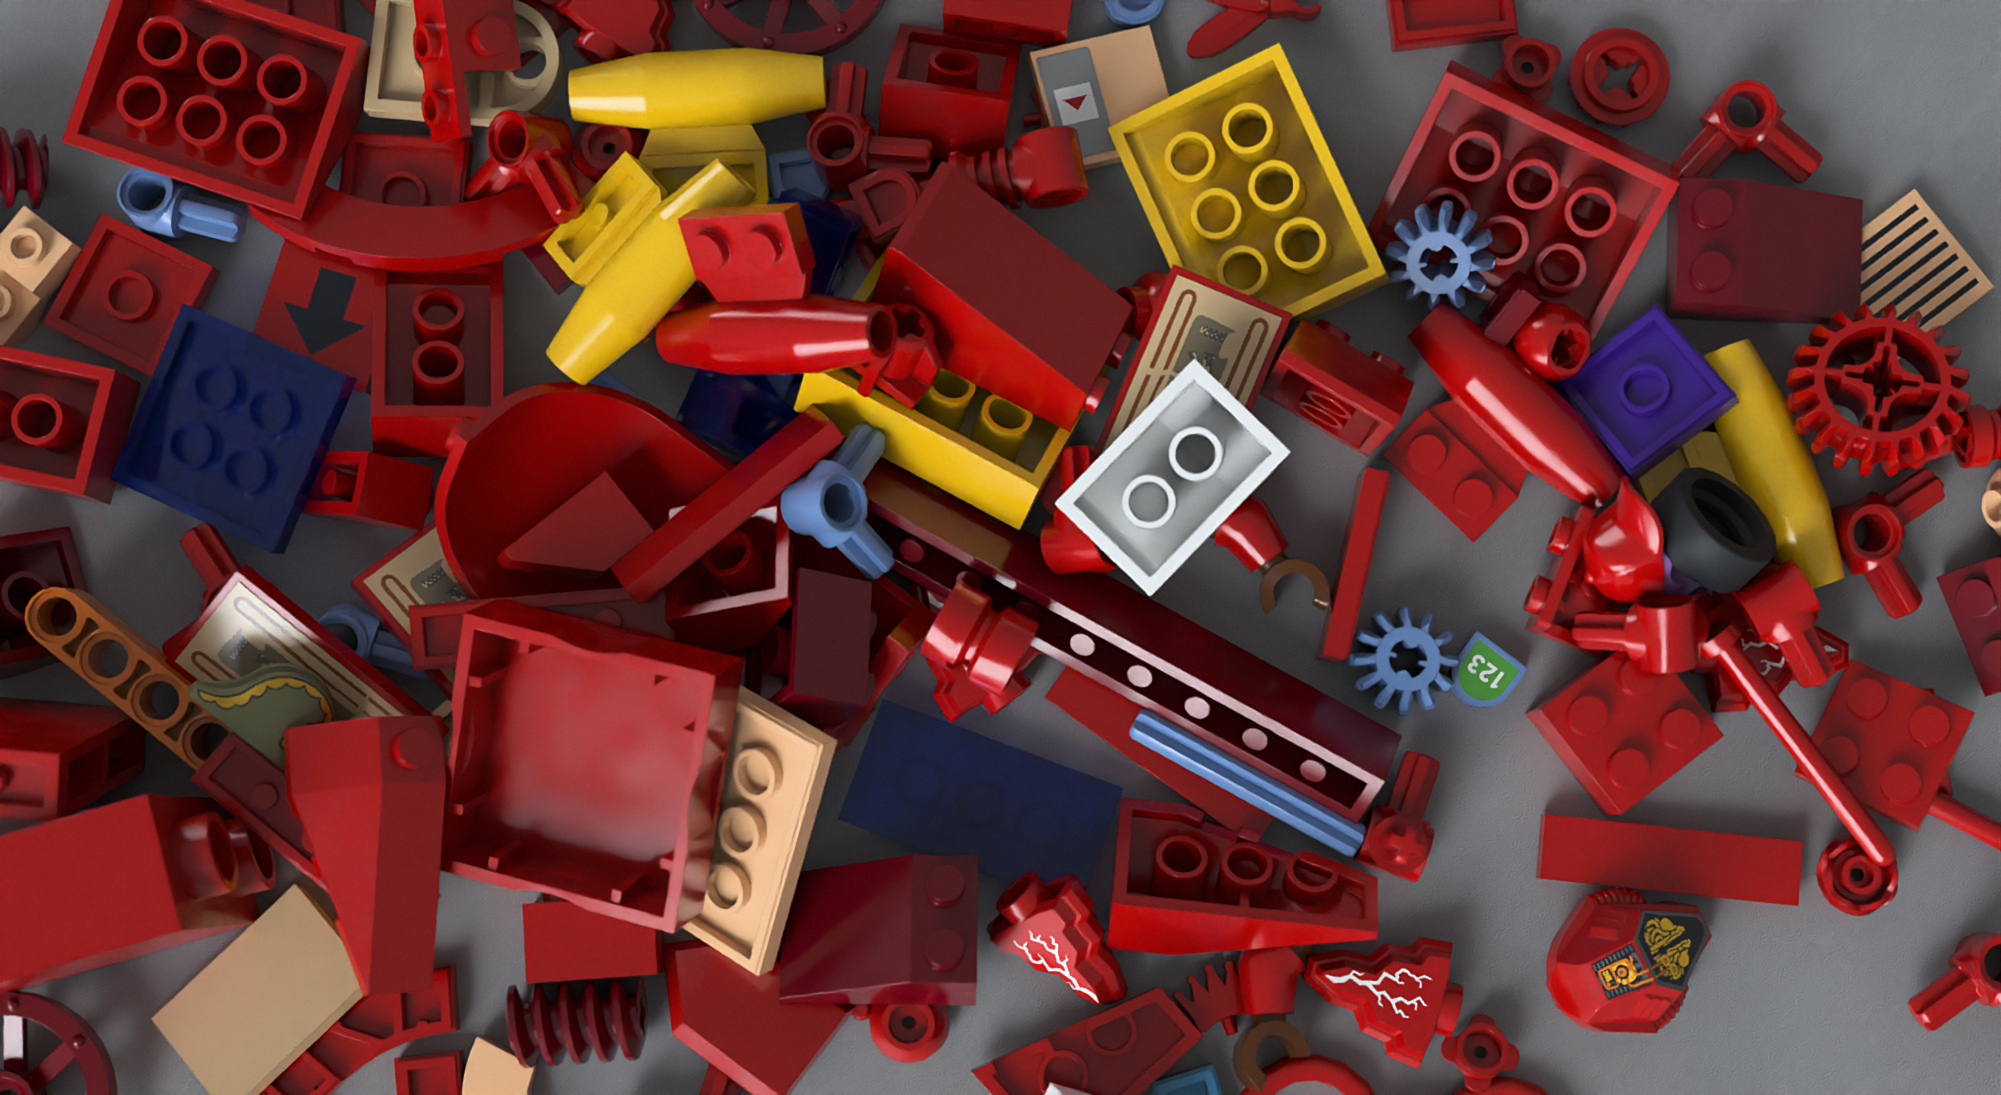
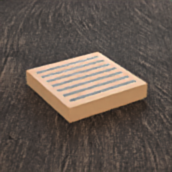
M1915 189L1862 228L1861 305L1866 303L1871 309L1874 318H1880L1884 307L1891 303L1894 304L1897 310L1896 319L1904 322L1907 321L1912 312L1920 310L1922 321L1918 328L1927 332L1932 327L1944 326L1994 288V285Z

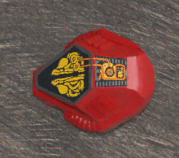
M1626 888L1602 889L1599 892L1587 894L1584 898H1580L1553 938L1546 960V987L1556 1007L1574 1023L1583 1028L1610 1033H1658L1659 1029H1662L1665 1024H1669L1671 1019L1675 1018L1676 1013L1680 1011L1683 1000L1686 998V992L1689 990L1687 982L1700 954L1712 935L1697 905L1672 901L1653 903L1646 901L1641 892H1635L1634 890H1627Z

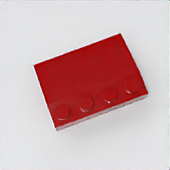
M110 0L62 142L305 222L346 147L351 133H353L363 115L371 46L362 38L244 0Z
M1450 60L1367 229L1376 249L1386 253L1388 243L1403 241L1394 231L1400 219L1408 220L1417 225L1415 219L1417 206L1425 204L1430 209L1433 218L1437 219L1439 218L1443 201H1451L1454 207L1451 219L1459 222L1465 212L1472 209L1477 213V220L1469 232L1472 233L1481 229L1491 230L1493 235L1492 242L1481 250L1495 255L1496 260L1493 269L1478 271L1486 280L1485 289L1478 293L1463 286L1465 292L1489 303L1512 273L1520 270L1536 281L1541 299L1540 304H1566L1582 315L1590 327L1592 344L1680 184L1679 168ZM1445 245L1438 252L1431 250L1428 261L1435 266L1443 260L1450 262L1453 250Z

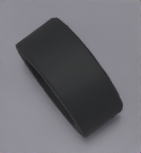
M1701 467L1684 468L1650 503L1663 527V552L1666 553L1671 563L1685 576L1707 589L1720 593L1739 591L1769 563L1777 552L1776 536L1761 509L1736 484L1716 472Z

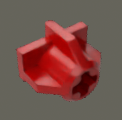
M896 302L887 305L893 312L897 323V342L891 355L884 359L850 367L863 375L857 388L861 396L868 397L878 386L907 408L913 410L935 384L944 363L933 342L935 331L930 317L915 305Z

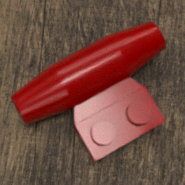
M799 203L693 209L678 219L696 281H703L716 300L668 312L661 319L656 328V345L661 357L666 362L728 375L818 374L884 359L893 352L897 342V323L889 307L884 304L810 293L813 268L817 265Z
M1444 301L1439 303L1408 335V340L1452 397V400L1425 409L1381 455L1473 543L1519 497L1527 470L1579 506L1584 505L1596 511L1620 488L1622 476H1627L1584 417L1549 383L1527 367L1509 345L1504 346L1486 337L1481 326Z

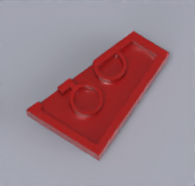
M1156 986L971 1069V1072L991 1095H1044L1050 1083L1092 1095H1141L1193 1047L1203 1035L1159 986Z

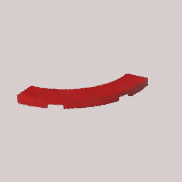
M568 162L565 167L581 196L584 198L596 183ZM325 184L305 222L247 203L252 217L276 234L313 252H318L320 249L328 253L352 258V262L355 265L394 271L452 270L504 260L503 254L525 248L539 241L543 246L544 242L560 225L553 221L533 184H521L502 193L479 200L440 206H400L378 203L354 197Z
M456 965L433 969L431 991L363 996L259 1095H332L354 1073L385 1052L425 1036L460 1030Z

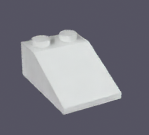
M1193 359L1054 504L1151 596L1291 451L1207 370Z

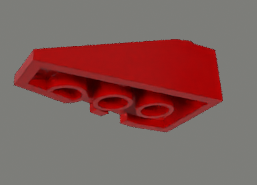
M442 715L375 716L292 727L283 730L287 798L295 819L301 818L315 854L310 856L317 877L323 876L338 914L335 918V924L363 996L431 991L446 790Z
M1121 797L1110 891L1106 948L1180 955L1375 940L1377 938L1378 877L1307 850H1301L1293 854L1261 842L1262 833L1244 826L1241 827L1239 833L1204 820L1206 812L1186 804Z

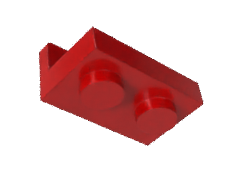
M1583 505L1571 512L1569 518L1562 515L1558 518L1546 547V551L1553 553L1554 557L1546 577L1537 574L1524 600L1523 610L1531 613L1525 627L1526 630L1591 657L1599 658L1602 657L1604 650L1582 649L1578 647L1577 641L1572 638L1575 616L1581 611L1619 612L1623 602L1604 596L1594 584H1588L1584 579L1586 569L1583 535L1587 526L1596 518L1594 517L1596 510Z

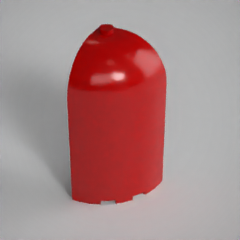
M550 382L533 385L507 395L476 420L470 416L464 418L453 429L445 443V448L450 451L436 489L434 502L436 529L440 545L452 573L470 600L622 588V584L611 569H608L596 580L507 570L496 559L505 548L605 471L651 528L656 531L669 520V509L687 506L736 465L663 411L630 394L588 383L581 385L577 382ZM794 532L793 572L801 567L872 582L871 606H874L877 611V626L869 648V667L874 671L875 685L867 707L840 725L815 727L837 740L833 760L843 746L846 748L849 746L876 709L874 704L893 677L898 678L925 640L937 614L883 574L876 580L865 578L837 546L825 548L813 535H802ZM677 635V642L685 644ZM747 647L719 652L744 658L740 685L744 687Z

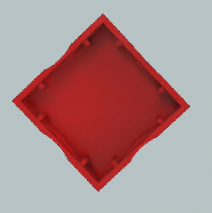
M502 599L494 600L465 612L463 615L451 701L453 735L450 755L445 767L446 790L440 871L511 890H530L553 894L565 898L585 910L676 933L704 908L744 658Z

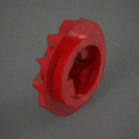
M1610 28L1590 36L1578 48L1571 59L1567 86L1572 88L1576 98L1577 109L1585 110L1594 117L1597 125L1608 123L1619 125L1623 129L1631 124L1647 120L1661 106L1669 89L1670 71L1664 53L1648 36L1628 28ZM1605 65H1610L1616 72L1624 68L1628 70L1634 65L1638 67L1626 83L1629 90L1628 93L1625 94L1619 87L1613 88L1610 91L1606 89L1604 92H1601L1600 88L1609 75Z

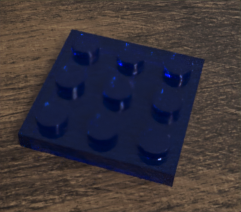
M183 303L110 479L270 553L284 554L357 378L200 308Z

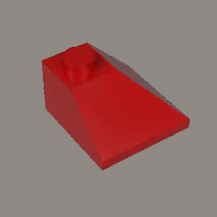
M783 491L666 585L665 622L686 645L715 652L756 646L793 604L794 531L787 526L782 516L780 506ZM686 506L669 509V520Z

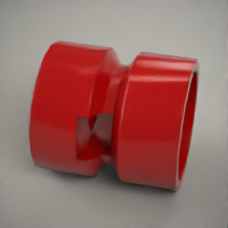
M959 580L933 622L919 653L950 671L961 665L967 667L968 680L1000 698L1040 627V623L1009 606L999 612L993 610L991 596Z

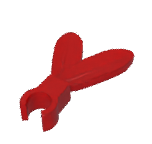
M1204 0L1228 9L1204 23L1193 33L1187 44L1186 52L1192 59L1215 57L1264 24L1269 15L1270 20L1295 18L1299 21L1308 22L1320 16L1321 6L1316 3L1313 7L1303 8L1295 0Z

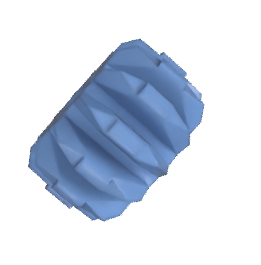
M1443 201L1439 218L1437 219L1433 218L1430 209L1425 204L1417 206L1415 210L1417 225L1408 220L1400 219L1394 231L1403 241L1390 242L1386 248L1385 255L1392 260L1400 262L1390 270V281L1402 282L1409 279L1412 280L1404 294V298L1409 302L1417 299L1422 290L1430 293L1427 302L1429 310H1433L1441 303L1442 294L1446 293L1456 308L1464 306L1466 295L1463 286L1473 292L1481 293L1486 287V280L1478 271L1491 270L1495 266V255L1481 250L1492 242L1493 235L1491 230L1481 229L1470 233L1469 231L1477 220V213L1470 209L1457 222L1451 219L1454 210L1453 202ZM1444 245L1453 250L1450 262L1443 260L1435 266L1428 261L1431 250L1438 252Z
M1401 606L1397 609L1395 626L1384 612L1380 611L1374 614L1371 619L1378 636L1364 629H1359L1354 635V640L1359 645L1368 649L1369 653H1356L1348 658L1349 666L1355 668L1367 667L1369 672L1368 675L1357 679L1353 683L1356 691H1363L1376 684L1379 689L1372 699L1371 706L1377 710L1384 708L1394 694L1395 710L1398 716L1410 714L1412 695L1423 710L1427 711L1436 706L1435 697L1429 686L1443 693L1450 692L1454 687L1453 682L1448 677L1438 672L1439 669H1451L1458 667L1460 664L1458 656L1453 654L1440 655L1439 647L1450 643L1454 639L1453 634L1447 630L1432 638L1428 633L1435 624L1436 616L1430 612L1425 613L1418 620L1416 626L1413 627L1412 612L1409 606ZM1394 645L1401 652L1412 650L1415 653L1418 662L1410 665V668L1416 671L1412 677L1406 670L1396 673L1392 670L1389 660L1397 656L1396 653L1391 651Z

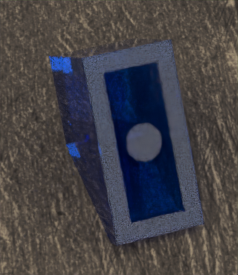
M698 369L675 420L704 441L745 459L800 413L793 410L794 407L744 378Z

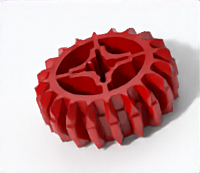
M1864 303L1857 307L1854 314V322L1839 310L1831 316L1829 321L1830 330L1817 324L1809 333L1808 340L1810 345H1799L1797 347L1793 360L1799 367L1790 369L1786 377L1787 386L1796 391L1789 394L1786 406L1790 411L1803 413L1797 419L1794 426L1798 434L1817 432L1810 446L1813 454L1821 453L1829 446L1837 451L1832 462L1835 469L1842 468L1848 458L1851 457L1859 460L1857 468L1861 477L1870 474L1875 461H1880L1888 477L1897 475L1901 468L1902 459L1916 470L1926 462V451L1935 455L1942 454L1949 444L1946 435H1957L1964 421L1958 413L1966 411L1971 400L1970 394L1960 389L1967 384L1970 378L1969 369L1952 366L1961 355L1960 345L1939 347L1938 344L1945 333L1943 325L1932 327L1927 332L1918 328L1922 321L1920 310L1912 312L1906 322L1896 319L1897 310L1893 303L1884 307L1880 318H1874L1871 309ZM1873 349L1870 360L1861 365L1844 364L1842 370L1828 368L1834 361L1848 353ZM1897 355L1913 365L1920 375L1906 371L1900 365ZM1879 369L1878 384L1881 385V394L1886 397H1883L1875 412L1876 396L1873 395V385L1869 383H1872ZM1832 404L1849 408L1855 414L1858 426L1845 419ZM1913 408L1929 410V413L1922 420L1908 428L1892 432H1882L1883 424L1889 416L1894 414H1911Z

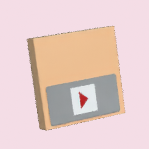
M1150 25L1032 51L1028 56V63L1046 128L1067 126L1077 130L1085 170L1122 162L1107 128L1170 97Z

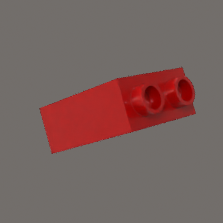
M145 794L1 835L0 994L30 989L250 926L260 917L255 893L273 889L276 884V864L272 847L213 798Z

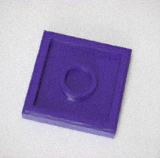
M1655 304L1589 355L1585 365L1573 377L1560 382H1554L1557 389L1584 417L1605 447L1634 482L1739 403L1736 394L1658 304Z

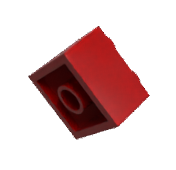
M900 23L882 82L878 136L927 139L932 142L933 158L948 160L950 152L957 150L967 156L976 154L980 161H982V152L990 150L997 157L998 148L1005 147L1007 144L1023 42Z

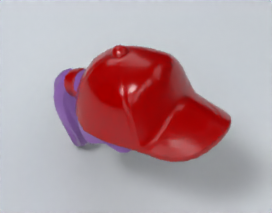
M1622 476L1616 501L1600 513L1587 526L1584 532L1585 581L1588 584H1594L1604 596L1625 603L1629 609L1641 598H1657L1664 596V594L1692 596L1695 593L1709 590L1685 576L1680 570L1677 571L1669 557L1663 552L1664 534L1659 517L1651 505L1632 487L1628 476Z

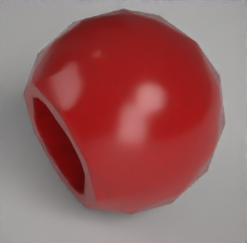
M1561 303L1540 304L1510 340L1511 348L1522 362L1546 382H1560L1573 377L1585 365L1592 346L1590 327L1582 315L1568 305Z

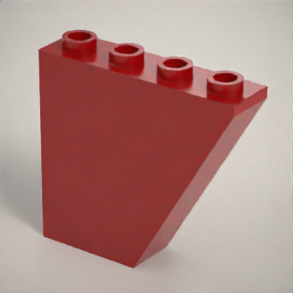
M0 697V818L46 822L61 819L144 772L146 730L117 706Z

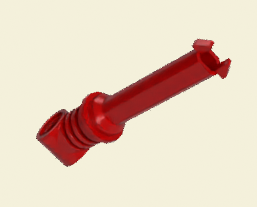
M1052 126L1028 132L1015 141L1012 153L1005 146L998 148L997 157H995L991 150L982 152V161H980L976 154L967 156L957 150L950 152L948 161L944 162L954 167L1007 208V204H1009L1012 210L1022 209V200L1032 209H1054L1077 203L1089 195L1078 133L1073 127ZM933 175L916 179L923 191ZM852 195L800 208L812 251L870 237Z

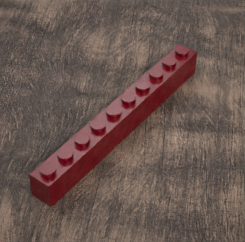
M843 442L821 460L831 461ZM881 456L862 482L867 497V516L865 521L892 549L895 562L891 568L892 570L945 599L948 598L959 580L966 582L992 597L993 610L999 612L1009 606L1040 623L1031 646L1356 824L1385 783L1402 735L1105 573L1082 571L1058 575L1052 572L1042 556L1041 538L1022 528L1020 531ZM815 465L808 469L804 476H808Z

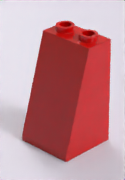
M941 162L889 245L870 301L886 306L891 303L904 302L919 307L930 317L934 325L933 342L944 363L943 369L1069 432L1072 430L1082 409L1091 414L1095 413L1111 379L1101 375L1105 365L1117 370L1134 337L1123 331L1134 308L1132 304L962 173L944 162Z

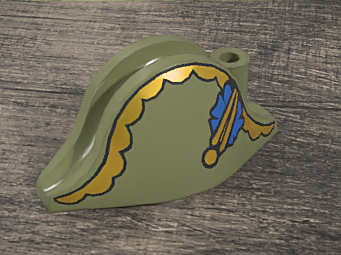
M292 663L264 665L240 678L227 681L197 680L188 689L189 696L283 770H285L283 730L292 727L342 721L335 717L332 696L325 682L316 673Z

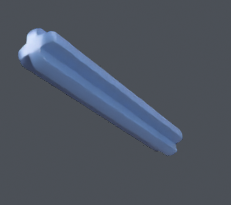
M1146 708L1139 711L1130 728L1129 735L1135 741L1345 856H1353L1365 838L1367 829L1363 824L1359 822L1356 824Z

